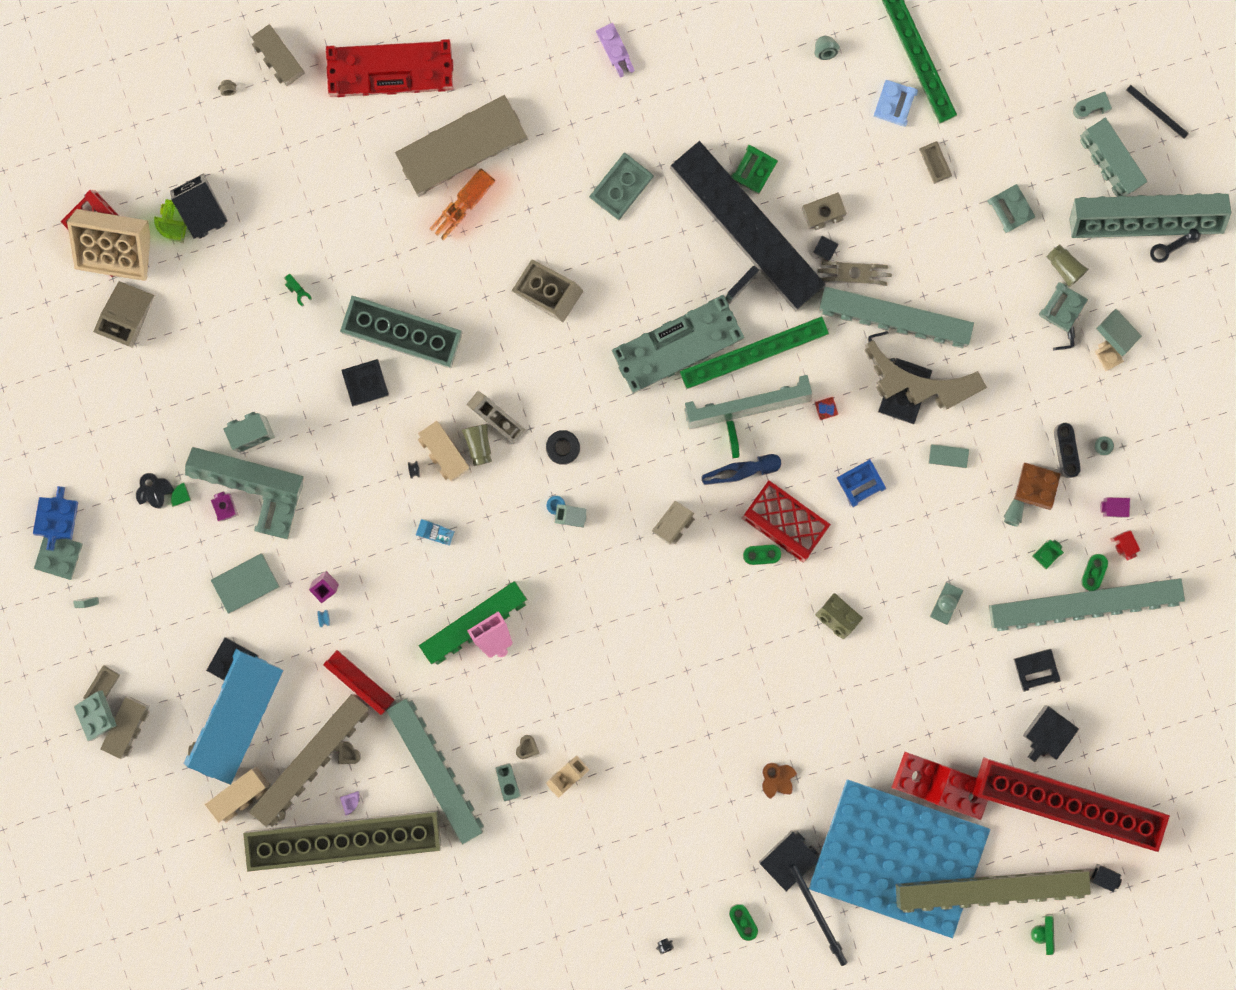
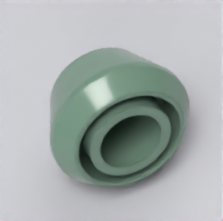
M827 35L821 36L815 43V57L820 60H830L838 54L840 46L832 37Z

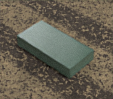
M931 444L928 464L967 468L969 449Z

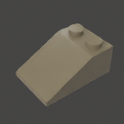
M532 259L513 287L512 292L551 317L564 323L582 295L583 290L576 282Z

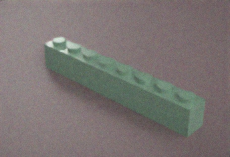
M826 286L823 289L818 310L822 311V315L833 317V315L841 316L842 320L852 322V319L859 320V324L866 326L876 324L882 330L889 331V328L897 330L896 333L903 335L913 333L916 338L926 340L929 337L933 338L934 342L945 344L946 341L953 343V347L961 349L969 345L974 327V322Z
M406 698L386 711L463 845L482 834L484 824L479 817L476 818L473 811L475 809L470 800H465L463 787L460 783L456 784L453 779L456 777L451 767L447 768L444 761L446 758L441 750L437 751L434 745L437 742L432 733L428 735L425 729L427 724L423 717L419 718L415 711L418 709L413 700L409 701Z

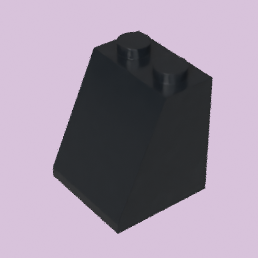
M204 173L170 190L171 200L193 239L197 237L201 239L207 236L210 230L214 228L218 230L228 222Z

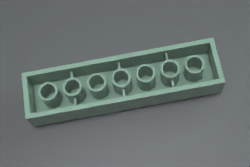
M1229 193L1080 197L1074 199L1069 222L1071 238L1187 235L1193 228L1197 229L1200 234H1224L1232 212Z

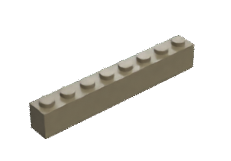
M351 694L253 806L249 813L265 827L269 825L273 827L280 819L278 814L282 810L286 812L293 804L291 799L295 795L299 797L306 789L303 787L304 784L315 779L318 775L317 769L320 766L324 768L331 760L330 754L333 751L337 753L344 745L342 743L343 739L346 736L350 738L357 730L354 728L358 722L363 723L369 716L367 713L369 708Z

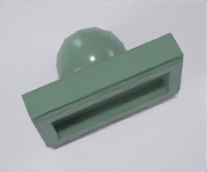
M945 582L929 617L948 625L964 590Z

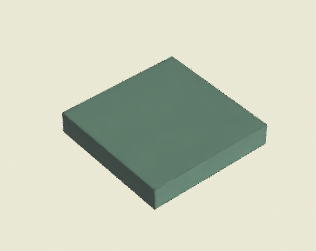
M1114 309L1096 328L1121 356H1124L1142 337L1117 309Z

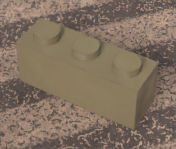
M270 24L251 36L254 41L252 46L257 53H263L265 58L262 60L269 69L271 67L274 68L277 72L274 76L280 84L284 82L288 86L305 74L302 67Z
M130 696L125 697L115 717L117 726L108 731L100 750L119 759H123L125 756L128 757L133 748L131 746L133 739H137L141 732L139 727L142 721L145 722L150 712L147 711L149 706Z

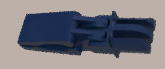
M767 454L758 456L757 462H735L703 474L701 481L703 485L737 482L759 471L761 476L774 473L780 469L782 463L778 455ZM725 470H732L737 472L733 477L730 478H713L715 475ZM708 477H712V478H713V479H711V480H704L705 478H708Z

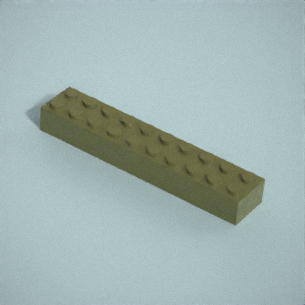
M438 810L251 830L243 833L247 872L434 852L442 849Z

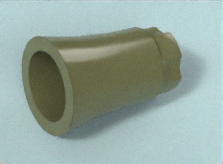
M1061 244L1046 256L1068 287L1076 283L1089 270L1073 257L1067 249L1064 250Z
M487 424L461 429L470 457L473 459V465L477 466L492 462Z

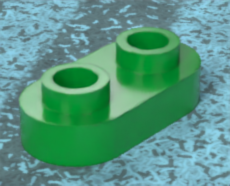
M773 544L749 546L743 552V559L749 565L774 564L781 558L780 548ZM770 550L775 552V556L773 558H770L768 556V552ZM750 552H754L756 554L755 559L749 558Z
M1094 554L1089 558L1081 578V585L1085 590L1095 591L1101 586L1108 567V560L1104 555ZM1095 560L1100 561L1099 567L1094 565ZM1089 578L1094 580L1092 585H1089L1087 582Z
M742 904L733 905L730 908L729 916L737 932L745 941L754 940L758 935V928L748 909ZM737 910L742 911V915L740 917H737L735 915V912ZM750 927L752 929L751 933L746 934L744 932L745 928Z

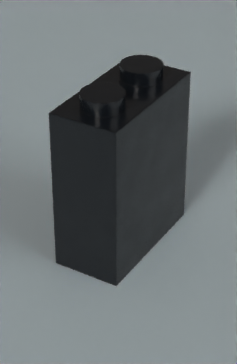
M792 830L759 861V864L786 892L796 883L789 866L796 864L803 876L819 859L817 857L819 853L812 845L807 847L803 842L806 839L798 831L794 833Z

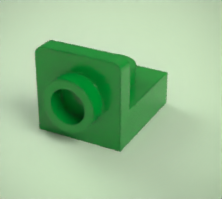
M1049 539L1032 557L1044 569H1047L1064 553L1061 550L1063 547L1055 539L1053 541Z

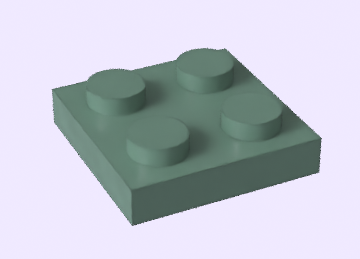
M43 537L34 569L72 580L83 543L70 539L56 540L54 551L46 550L48 539Z
M103 690L94 693L74 706L88 742L95 740L117 726Z

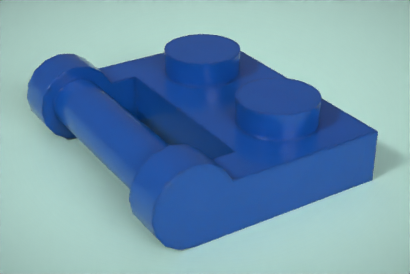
M871 459L836 478L853 508L871 495L886 490V486ZM873 479L875 480L876 484L853 496L851 491Z

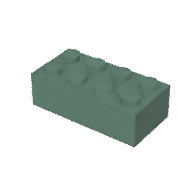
M1106 117L1086 129L1080 135L1082 146L1090 151L1092 161L1095 165L1100 166L1103 178L1106 181L1109 180L1113 186L1111 189L1116 197L1128 196L1148 182Z

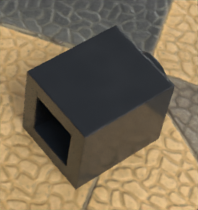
M1096 864L1090 882L1114 892L1115 889H1119L1122 879L1121 874Z

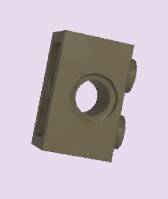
M839 192L802 206L809 229H822L826 227L825 223L831 221L833 224L843 221V217L847 214ZM827 208L830 215L828 217L821 216L820 209Z

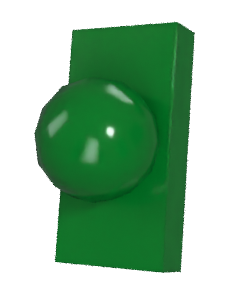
M1046 914L1045 926L1036 925L1030 934L1031 939L1035 943H1046V955H1053L1055 953L1053 914Z

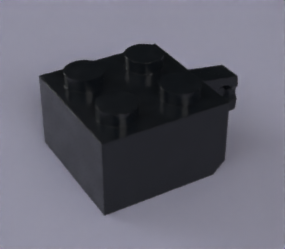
M1044 705L1023 734V737L1032 743L1030 745L1032 751L1027 757L1036 762L1040 755L1045 757L1048 754L1057 760L1079 728L1051 707Z

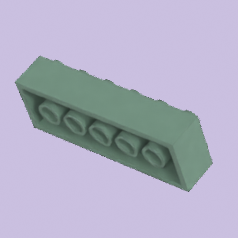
M353 295L351 296L340 332L344 335L450 369L452 368L463 334L462 330Z

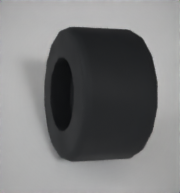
M559 430L549 436L546 442V452L554 463L567 465L578 457L580 443L572 432ZM558 441H568L570 451L567 454L560 455L556 452L555 446Z

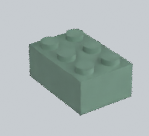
M255 411L244 416L245 419L241 421L235 419L228 422L227 427L223 428L232 450L239 453L275 438L267 417L260 413H255Z

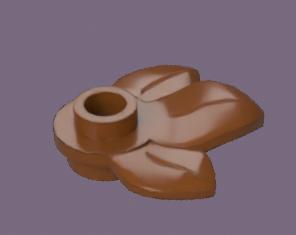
M766 764L762 771L765 778L762 783V789L765 795L772 799L777 791L782 794H792L790 779L797 775L796 771L789 765ZM770 769H775L776 773L775 775L770 776L768 774V771Z

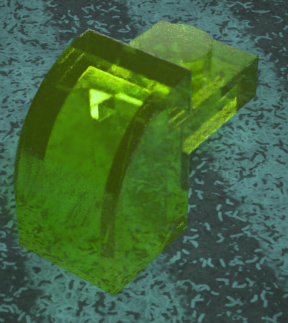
M165 199V204L162 203L160 208L162 218L154 216V225L157 231L166 239L184 243L187 226L182 221L173 220L175 205L172 200Z

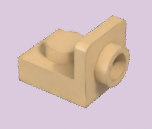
M1108 341L1098 345L1100 349L1096 350L1095 353L1105 371L1124 362L1120 354Z

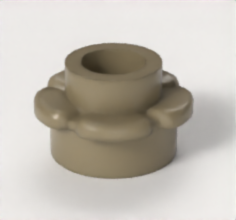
M223 80L221 85L218 86V90H220L222 96H231L236 93L235 88L237 85L231 80Z

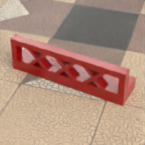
M336 650L323 664L324 667L380 715H383L395 701L390 694L340 651Z

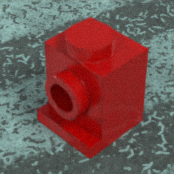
M1131 530L1110 538L1111 542L1116 541L1117 545H1115L1118 554L1122 555L1123 558L1125 557L1127 561L1137 557L1136 553L1141 551Z

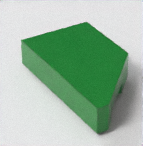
M726 421L732 459L739 458V443L734 421Z

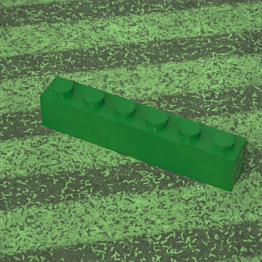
M513 581L418 646L431 665L434 663L439 665L446 660L445 655L450 652L454 655L462 649L461 645L466 641L469 644L473 642L467 630L498 611L502 618L506 620L510 617L509 612L514 609L519 611L525 607V601L528 599L516 581Z

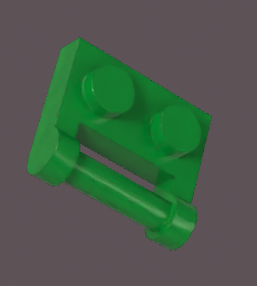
M748 145L745 149L746 153L736 171L730 176L737 183L759 195L778 160ZM752 156H757L758 159L747 178H742L741 175Z

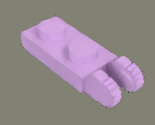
M613 22L596 30V34L619 77L624 76V72L618 64L622 61H625L631 73L634 72L629 54Z

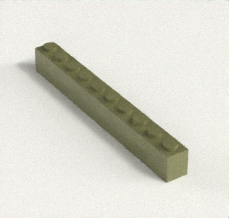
M1085 869L896 884L897 907L905 913L914 912V909L922 908V911L934 910L933 907H941V909L946 910L952 909V906L960 905V908L972 907L971 904L990 906V903L998 902V905H1007L1009 901L1028 903V900L1035 899L1036 902H1045L1047 898L1066 900V897L1073 896L1074 899L1085 898V895H1091L1090 874Z

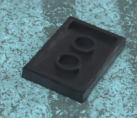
M755 265L728 291L726 301L729 304L757 277L759 269Z
M896 358L894 363L906 372L926 379H930L933 371ZM905 388L887 399L883 396L878 413L914 425L922 402L916 405L913 402L910 403L905 394L907 392Z

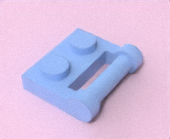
M885 80L873 117L906 127L908 123L906 119L918 90ZM901 93H905L907 96L900 116L895 117L894 114Z

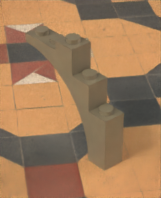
M874 340L865 345L866 349L864 351L869 360L873 359L875 366H873L875 372L883 378L876 382L878 384L876 389L881 397L884 396L885 399L906 388L907 392L905 394L910 403L913 402L916 405L936 395V404L945 411L987 388L978 371L951 380L926 379L910 374L892 363L879 349Z

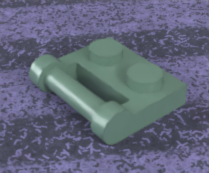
M1018 184L987 200L1003 224L1005 234L1036 217ZM1001 199L1015 221L1012 224L998 202Z
M1058 282L1054 294L1045 308L1041 309L1039 316L1068 333L1088 299L1071 290L1065 284ZM1062 294H1065L1067 298L1056 316L1051 315L1050 313Z
M263 496L262 500L264 501L258 524L255 526L254 531L288 540L297 505L286 504L276 499H267ZM274 502L276 503L270 529L264 527L270 504Z

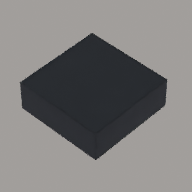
M822 235L813 253L830 261L839 244Z

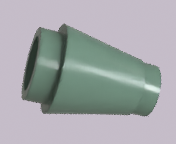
M1013 499L1003 516L1006 524L1018 527L1019 523H1022L1025 502Z

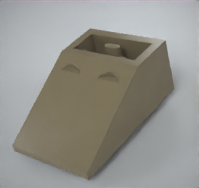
M118 281L99 316L93 332L133 348L155 295Z
M674 501L652 532L667 544L671 545L672 542L676 544L683 535L681 530L684 527L688 529L695 520L692 517L694 512Z

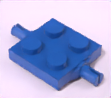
M57 486L56 497H39L33 535L47 538L46 550L54 551L56 540H72L78 502L64 499L65 487Z

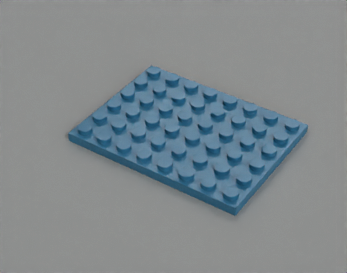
M846 779L811 879L809 890L953 939L963 911L960 905L952 906V909L946 910L941 909V907H933L934 910L922 911V908L914 909V912L905 913L897 907L896 884L974 878L991 829Z

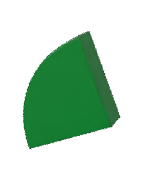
M184 482L178 485L172 493V507L191 501Z

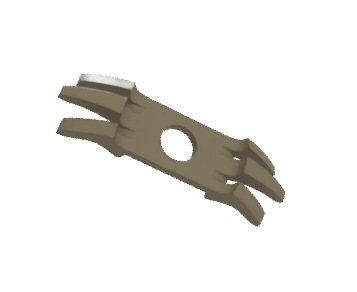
M822 261V265L837 266V269H818V273L836 275V277L821 278L824 282H852L887 286V282L873 280V277H892L891 273L873 271V269H888V265ZM854 267L860 270V276L856 279L852 278L849 274L850 269Z

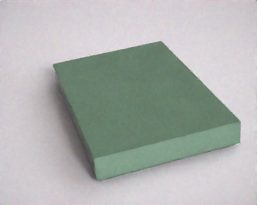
M624 152L589 198L619 221L653 179L654 175Z
M262 553L211 579L228 614L280 587Z

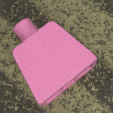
M499 611L467 630L474 643L489 658L495 655L498 657L506 656L508 653L507 648L512 645L507 624Z

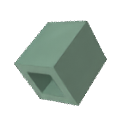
M557 504L554 523L584 528L587 509Z

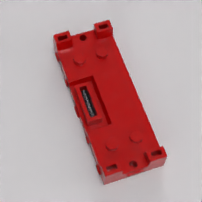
M442 39L438 42L348 47L326 46L327 84L330 97L339 98L378 94L397 95V93L446 92L454 90V68L450 39Z

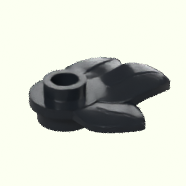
M145 473L140 478V487L136 491V500L139 505L148 501L152 507L161 509L164 504V495L173 493L174 488L167 479L158 478L153 473ZM146 480H151L153 484L148 486L145 482Z

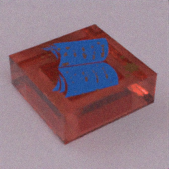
M833 397L814 402L820 421L838 415Z

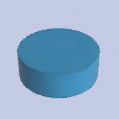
M552 496L547 501V510L553 515H556L557 504L566 505L564 499L560 496Z

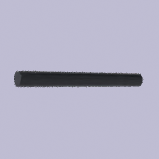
M1130 84L1126 89L1128 93L1183 139L1187 137L1189 133Z

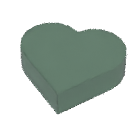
M98 597L74 600V608H87L98 605L99 599Z

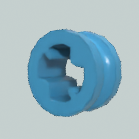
M326 609L324 612L317 611L320 628L324 625L330 626L328 610Z

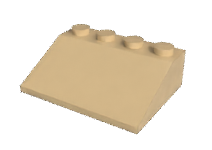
M76 209L67 221L74 268L76 270L146 281L150 247L148 221Z

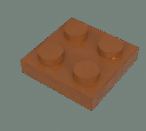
M1024 462L1014 499L1051 510L1061 473Z

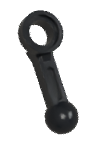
M1193 228L1188 234L1167 246L1160 243L1156 244L1150 250V257L1155 263H1164L1174 251L1188 243L1198 242L1201 234L1197 229ZM1161 249L1165 252V257L1158 259L1154 256V252Z

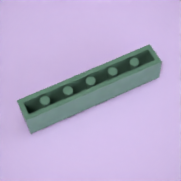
M192 447L185 464V476H189L192 479H200L211 484L223 485L230 489L242 490L249 494L261 495L267 499H276L286 504L297 505L303 488L304 476Z

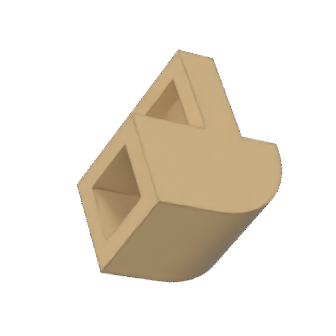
M576 755L556 772L546 784L559 798L582 778L589 769Z

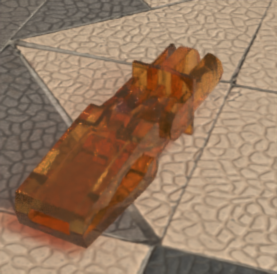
M480 168L456 195L457 200L454 203L451 202L442 211L440 217L429 229L434 231L445 218L444 222L435 232V235L439 236L451 224L441 236V240L444 241L467 215L465 212L468 208L472 210L496 180L484 169Z

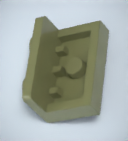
M833 593L815 614L823 624H826L833 630L835 635L842 639L851 634L863 619L836 593Z

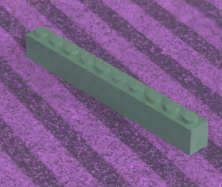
M1182 578L988 606L992 628H997L998 632L1009 630L1008 626L1016 625V629L1027 628L1029 623H1035V626L1047 625V621L1054 620V623L1066 622L1065 618L1073 617V621L1083 620L1085 615H1092V618L1104 617L1106 612H1111V615L1123 614L1122 610L1130 609V613L1142 611L1141 607L1148 606L1149 610L1160 609L1162 604H1168V607L1180 606L1179 602H1184L1185 597Z

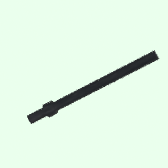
M792 864L789 866V869L829 942L832 954H835L841 966L846 965L848 962L841 951L843 949L832 934L796 864Z

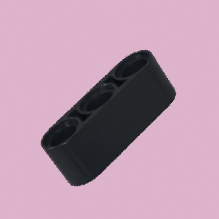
M1061 423L1054 429L1060 472L1065 478H1073L1078 476L1081 471L1075 433L1071 424ZM1062 426L1068 429L1066 437L1060 435L1059 430ZM1065 445L1071 448V454L1069 456L1063 453V447ZM1068 464L1073 465L1075 468L1072 475L1066 471Z

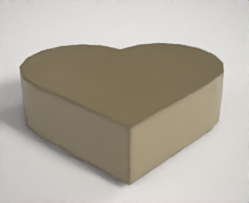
M524 735L520 739V745L516 749L518 758L527 759L540 753L531 735Z
M343 742L344 745L338 751V764L358 763L361 759V753L354 749L350 742Z

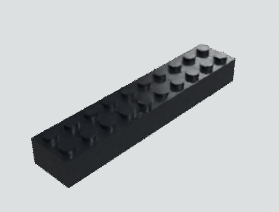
M700 140L670 165L671 171L795 312L826 285Z

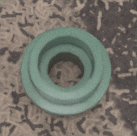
M1102 436L1096 440L1094 447L1098 454L1105 456L1113 451L1114 443L1111 438ZM1103 442L1107 444L1105 450L1101 448V443Z

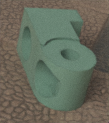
M1104 91L1079 101L1073 108V115L1077 119H1085L1090 113L1101 110L1102 114L1110 112L1112 107L1106 92Z
M511 763L495 767L503 800L506 802L522 797Z

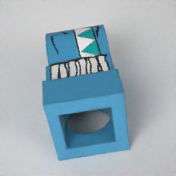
M421 519L416 536L450 546L455 531Z

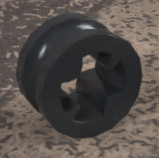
M418 461L414 463L408 462L410 478L413 479L414 476L419 478Z

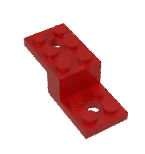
M908 752L903 754L891 787L979 820L982 819L988 800L975 795L969 801V795L973 792L976 777ZM917 771V777L913 780L912 775Z

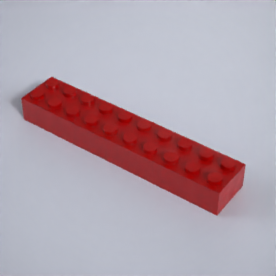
M983 757L972 792L973 795L979 798L1158 853L1170 815L985 757Z

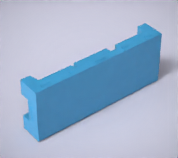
M238 649L234 652V660L221 686V692L210 712L208 720L202 728L190 755L186 756L183 763L190 769L229 785L233 782L284 671L280 667L268 663L266 660L256 656L253 657Z

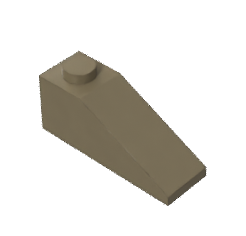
M479 390L466 404L512 444L526 430Z

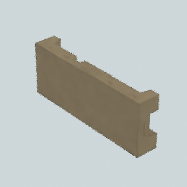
M504 94L480 108L466 113L461 118L442 128L430 132L423 138L396 151L395 154L403 167L402 170L407 180L410 181L417 196L420 197L432 188L452 179L455 175L476 166L489 157L496 156L518 143H523L528 138L515 110L513 111Z

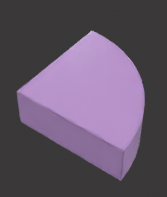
M359 791L340 797L345 815L352 813L358 806L360 799Z

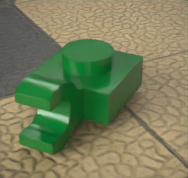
M290 273L284 277L287 281L284 285L291 293L294 291L297 293V302L300 306H305L301 301L302 297L306 296L310 301L312 300L311 295L305 292Z

